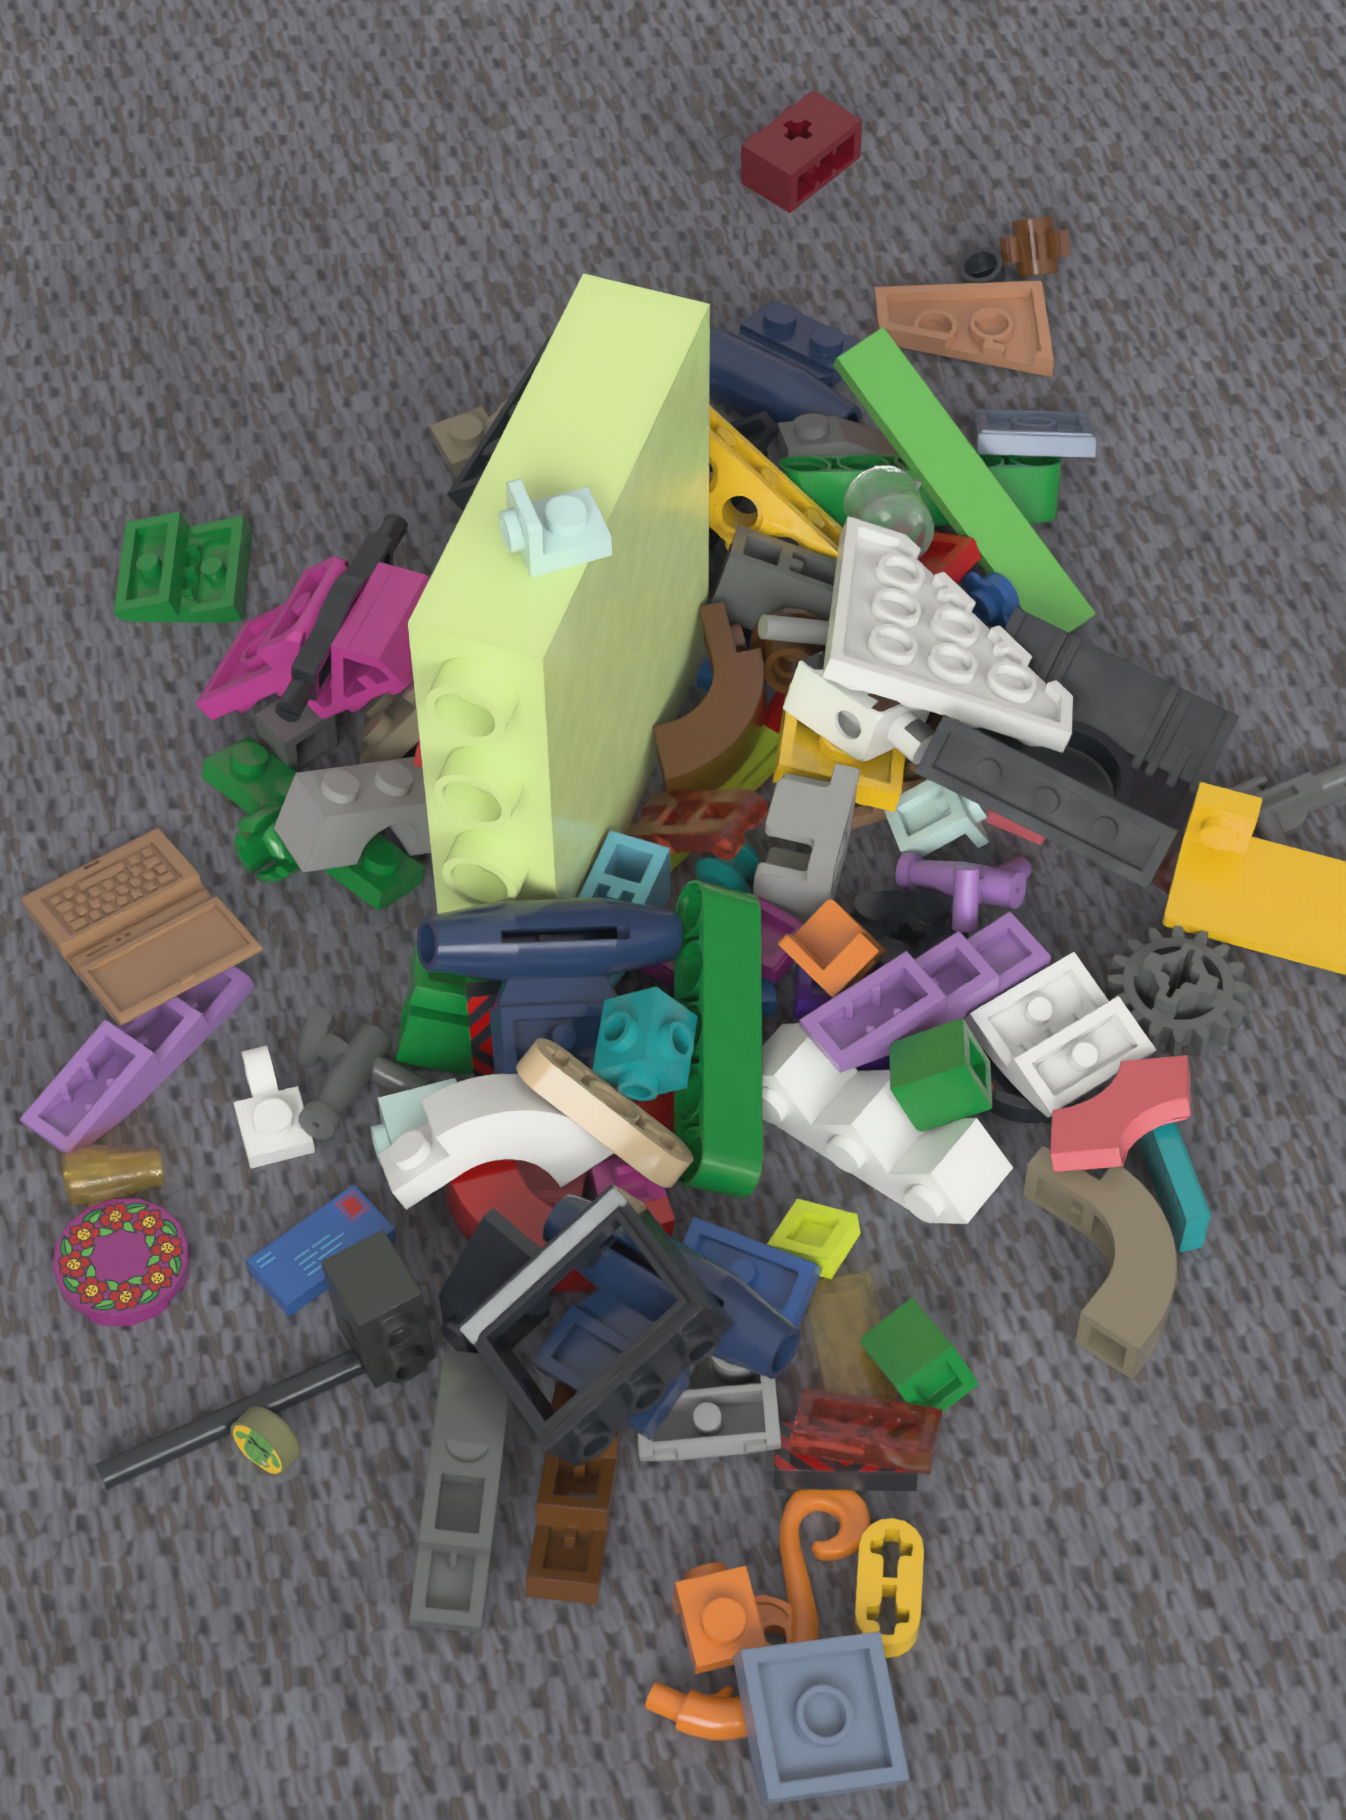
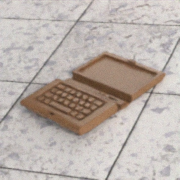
M158 827L20 897L22 905L35 924L120 1026L263 951L258 941L218 896L213 897L203 887L199 873Z

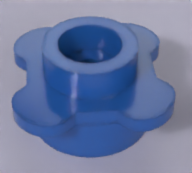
M974 571L965 574L962 578V583L967 590V594L976 602L972 613L985 625L991 627L1000 625L1005 629L1015 607L1019 608V598L1014 586L1005 576L997 572H990L982 578Z

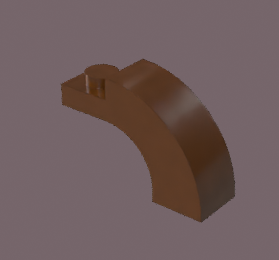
M724 602L699 607L702 638L713 677L708 694L689 714L675 721L653 726L658 764L670 809L696 801L726 783L749 758L757 744L764 724L766 690L761 648L746 649L741 624L739 622L729 625Z

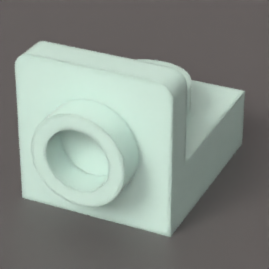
M521 479L506 482L508 509L498 512L502 538L509 553L520 551L531 578L612 556V536L589 487L531 502Z
M929 779L901 794L895 812L884 810L902 854L904 852L918 853L923 857L964 834L970 838L977 848L989 843L981 822L989 817L987 808Z

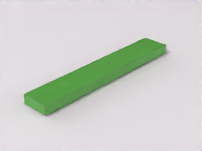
M880 328L836 358L833 363L834 368L959 536L975 538L982 557L978 562L987 574L990 572L1000 573L1014 586L1019 598V608L1068 633H1072L1089 621L1096 614L885 328Z

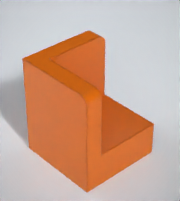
M827 900L795 934H786L778 942V945L832 998L859 982L887 953L834 900Z

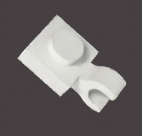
M267 1045L242 1051L245 1065L244 1070L252 1098L234 1102V1108L250 1169L314 1153L315 1148L312 1136L307 1134L298 1122V1116L304 1108L298 1086L281 1091L278 1090Z

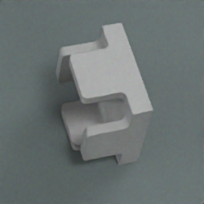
M835 764L831 782L789 773L783 774L782 779L777 781L766 820L765 833L768 836L808 844L812 847V852L809 855L778 847L770 848L766 863L761 862L757 865L753 886L754 895L758 898L761 897L804 923L827 900L835 899L850 841L860 769Z

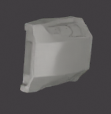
M710 1355L702 1362L691 1365L690 1383L652 1439L648 1440L638 1433L640 1461H677L743 1455L781 1449L775 1378L770 1379Z

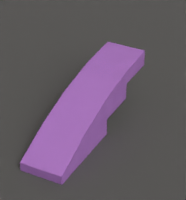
M1008 912L968 939L958 931L916 959H913L907 951L800 1019V1028L836 1070L842 1073L888 1056L889 1046L896 1040L960 1018L966 1019L974 1010L1049 967L1051 955L1011 912Z
M233 966L122 1026L118 1024L115 1026L105 1019L19 1120L24 1126L69 1158H74L136 1109L238 1008L255 989L250 976Z

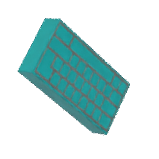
M1177 1123L1164 1124L1149 1131L1139 1138L1137 1142L1178 1251L1184 1252L1202 1248L1211 1212Z

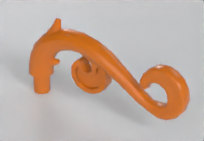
M797 1490L792 1493L785 1504L779 1526V1549L787 1602L767 1595L754 1596L764 1636L776 1633L783 1636L785 1644L819 1640V1617L801 1549L799 1527L802 1520L808 1514L814 1511L827 1512L838 1521L839 1530L829 1540L814 1541L811 1551L815 1558L821 1561H837L848 1558L858 1552L862 1534L871 1524V1516L866 1502L855 1490ZM766 1641L767 1646H773L772 1644ZM656 1681L648 1694L645 1709L676 1722V1731L711 1741H734L747 1737L740 1695L731 1697L734 1690L729 1686L712 1695L704 1694L695 1689H691L688 1694H685Z

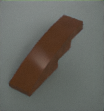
M556 1382L552 1407L555 1411H558L575 1393ZM623 1426L614 1433V1440L606 1451L592 1460L584 1461L578 1467L546 1453L536 1503V1527L526 1575V1597L598 1604L611 1523Z

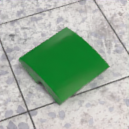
M179 511L126 522L114 613L117 618L131 622L228 623L243 620L253 532L245 517L239 516L189 526Z

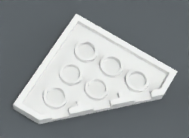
M848 516L839 540L822 678L835 681L850 690H863L898 701L903 706L911 709H924L940 715H947L969 727H982L1014 737L1029 746H1042L1063 753L1072 734L1073 696L1057 680L1046 684L1028 667L1032 656L1000 625L989 629L972 613L976 602L945 572L935 574L934 576L917 559L921 549L906 534Z

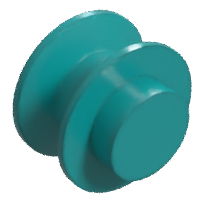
M720 837L713 839L708 846L710 858H701L694 865V874L697 880L750 893L748 884H754L757 865L761 863L756 849L748 842L739 838L729 839Z

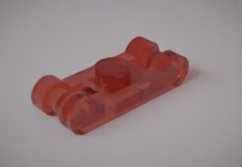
M744 788L657 793L644 806L642 810L644 818L641 822L630 824L623 834L670 848V853L710 851L719 858L731 860L734 859L746 843L744 836L748 829H756L769 813V807L759 794Z

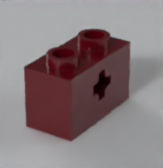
M812 90L796 104L786 107L779 117L762 130L751 134L744 144L741 145V183L786 212L791 213L860 158L862 119Z

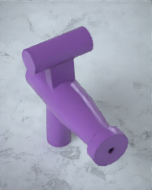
M904 852L898 860L895 877L897 886L900 889L914 891L919 886L952 897V929L957 932H974L978 929L979 904L983 903L1017 909L1021 905L1026 892V879L1031 875L1032 869L1029 861L1021 856L1015 857L998 867L963 861L923 860V857L918 853Z

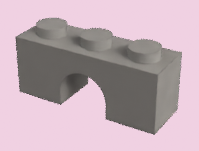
M415 757L295 773L274 829L302 872L357 864L368 841L378 832L389 826L409 856L431 853L423 768L413 765Z

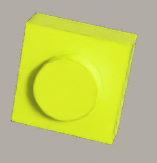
M796 1199L767 1245L817 1264L822 1268L820 1276L832 1279L861 1234L858 1214Z

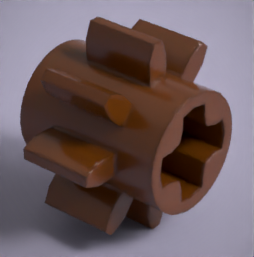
M1053 216L1012 221L1013 236L999 238L1004 265L1016 264L1017 278L1059 273L1057 258L1071 256L1068 229L1054 230Z

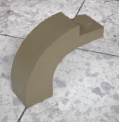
M1042 1145L1027 1164L1023 1196L1087 1236L1099 1249L1108 1269L1109 1276L1080 1313L1075 1343L1133 1380L1156 1349L1163 1335L1169 1315L1177 1274V1255L1169 1223L1152 1194L1122 1166L1110 1167L1100 1180L1092 1176L1088 1169L1054 1172L1050 1154L1051 1150Z

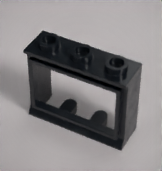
M611 1184L457 1327L477 1349L540 1439L545 1453L578 1467L584 1461L592 1460L606 1451L614 1440V1433L635 1414L645 1412L654 1407L664 1397L667 1391L666 1386L688 1366L698 1364L708 1358L718 1347L720 1337L735 1323L645 1204ZM622 1226L678 1301L558 1411H555L502 1334L525 1313L537 1316L546 1312L554 1303V1297L549 1291L577 1265L584 1269L596 1266L600 1258L606 1253L601 1243Z

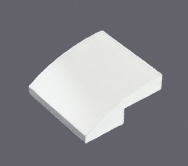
M1075 952L974 1010L965 1019L978 1043L1002 1073L1048 1118L1052 1116V1110L1067 1107L1116 1077L1121 1061L1145 1059L1156 1051L1120 997L1117 996L1108 1001Z

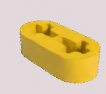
M894 1518L881 1519L871 1524L865 1530L859 1544L854 1617L855 1635L880 1632L879 1623L873 1619H878L880 1615L882 1597L895 1598V1618L900 1622H907L896 1624L894 1634H881L885 1658L898 1657L910 1650L917 1640L921 1619L923 1541L913 1526L906 1521ZM892 1541L898 1543L899 1553L905 1555L899 1558L896 1578L883 1577L884 1560L882 1555L877 1553L882 1552L884 1542Z

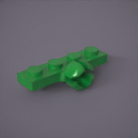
M248 736L206 757L201 778L249 813L237 822L240 832L236 833L234 841L235 852L243 868L248 873H254L264 868L273 860L276 864L256 873V877L261 882L280 883L301 870L274 829L297 772ZM377 833L365 845L357 864L322 870L379 911L418 887L422 883L425 867L380 833Z

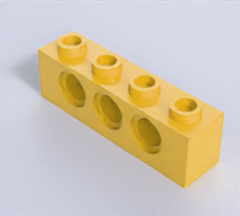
M710 406V464L713 468V472L710 473V528L725 540L726 549H729L736 528L739 525L774 538L789 537L795 540L802 548L837 560L840 534L843 528ZM743 496L750 499L755 504L757 512L746 514L738 511L732 505L730 498Z

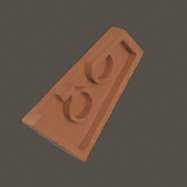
M1042 280L874 287V311L877 331L884 327L900 348L1048 377L1053 376L1054 357Z

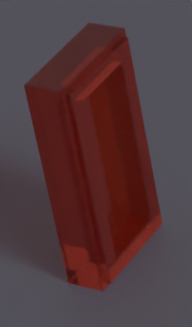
M804 1388L790 1434V1453L931 1474L942 1427L943 1409Z

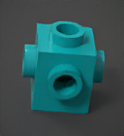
M658 987L605 999L592 1071L615 1086L622 1096L637 1101L653 1100L658 1094L687 1088L698 1016Z

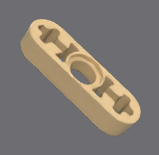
M537 1038L516 1065L519 1076L531 1089L657 1185L671 1188L692 1163L693 1155L681 1139L630 1099L622 1096L617 1089L558 1044L545 1038Z

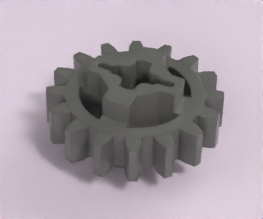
M1179 925L1174 926L1170 938H1163L1155 927L1148 929L1145 945L1134 938H1129L1126 941L1124 955L1115 954L1112 958L1105 996L1108 1000H1112L1117 996L1120 997L1155 1049L1160 1044L1169 1045V1052L1172 1057L1180 1056L1182 1047L1191 1045L1193 1051L1200 1057L1206 1055L1209 1038L1215 1043L1224 1046L1228 1043L1231 1028H1240L1249 994V984L1242 982L1245 969L1242 962L1227 963L1230 946L1224 943L1211 949L1207 946L1208 932L1200 931L1194 940L1186 939L1183 928Z

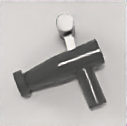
M314 1006L307 1010L295 1058L304 1067L315 1066L321 1058L333 1066L329 1070L315 1101L307 1103L298 1116V1122L307 1134L319 1140L330 1139L340 1125L339 1117L361 1094L369 1080L396 1093L429 1085L430 1080L385 1058L391 1049V1040L385 1031L377 1026L364 1024L359 1026L347 1043L329 1031L332 1020L329 1010L321 1006Z

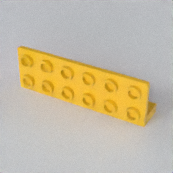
M1200 782L1185 827L1162 920L1163 925L1174 929L1175 925L1182 926L1184 932L1195 935L1200 931L1208 932V938L1346 975V861L1252 837L1263 798Z

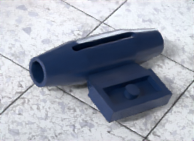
M772 299L740 324L739 335L711 327L710 399L746 417L766 411L777 425L781 422L794 421L798 416L810 413L822 414L826 417L837 416L860 424V408L832 388L842 380V377L833 366L834 361L837 357L860 343V341L843 334L837 328L827 326L796 311L789 305L781 304Z
M598 897L495 901L425 916L420 921L417 932L418 957L425 970L502 981L494 1006L490 1009L495 1074H518L516 1065L537 1038H545L558 1044L592 1070L604 1000L617 997L606 976L673 961L678 957L682 946V926L675 910Z
M568 1194L554 1206L545 1222L543 1240L548 1243L593 1201L574 1194ZM622 1226L601 1243L606 1253L600 1258L596 1266L589 1269H584L578 1265L575 1267L599 1291L576 1305H570L531 1361L538 1371L575 1394L678 1301ZM668 1235L735 1323L720 1337L719 1345L711 1356L770 1379L779 1376L789 1365L798 1349L801 1340L800 1329L739 1276ZM691 1365L666 1386L667 1391L664 1397L654 1407L645 1412L635 1414L624 1425L651 1440L690 1383Z

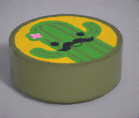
M257 1406L248 1408L231 1426L232 1439L240 1452L273 1476H281L300 1457V1444L293 1430L282 1418L266 1408Z

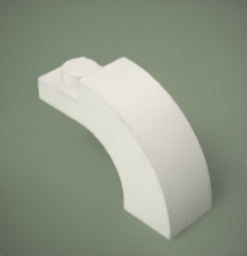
M493 1074L451 1084L423 1098L421 1103L429 1121L416 1130L402 1134L390 1147L380 1152L378 1156L392 1193L407 1210L462 1173L486 1162L503 1159L530 1162L547 1171L559 1186L563 1187L614 1154V1152L531 1089L519 1074Z

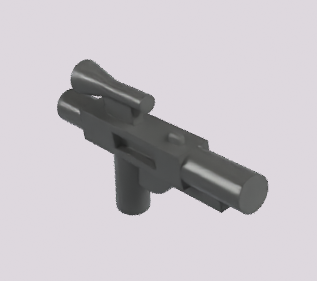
M1346 761L1316 774H1312L1311 771L1263 791L1260 788L1268 785L1264 774L1226 789L1263 798L1258 820L1254 828L1259 839L1290 846L1287 837L1298 832L1304 826L1309 812L1346 797Z

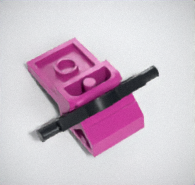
M388 514L384 518V522L377 534L368 533L350 566L348 560L334 555L305 569L285 604L246 621L197 700L196 705L211 720H214L235 710L243 713L253 707L260 699L275 693L277 696H282L275 705L277 707L275 711L278 716L288 722H297L301 718L306 705L320 718L326 719L345 710L355 712L365 706L371 699L387 692L390 695H395L404 690L413 681L408 621L430 580L425 574L393 566V554L408 531V523L404 518L397 514Z

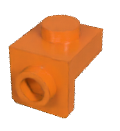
M722 1562L704 1564L687 1571L684 1574L685 1580L675 1582L672 1603L675 1614L680 1613L695 1674L733 1666V1656L740 1650L767 1646L746 1566L727 1570L726 1564Z

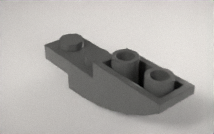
M444 1350L409 1615L410 1626L481 1634L509 1395L478 1353Z

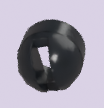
M988 247L973 249L966 253L959 263L962 283L1004 282L1006 271L1003 259L995 249Z

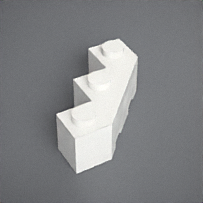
M800 1023L782 1024L762 1046V1119L784 1130L831 1160L840 1169L855 1175L910 1210L916 1217L925 1222L968 1224L1013 1169L1010 1162L977 1118H962L924 1132L917 1131L890 1090V1070L857 1071L856 1068L839 1073L800 1028Z

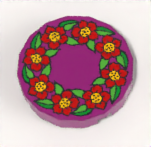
M140 1198L111 1199L88 1207L67 1224L55 1244L53 1271L63 1300L73 1310L75 1308L79 1313L87 1315L88 1320L103 1326H132L157 1317L170 1306L169 1301L176 1296L179 1289L182 1292L189 1279L191 1254L181 1224L165 1208Z

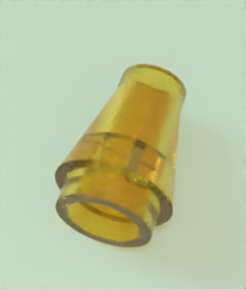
M78 1144V1151L62 1153L63 1181L69 1206L85 1204L87 1209L111 1199H121L149 1188L163 1186V1166L158 1147L130 1148Z

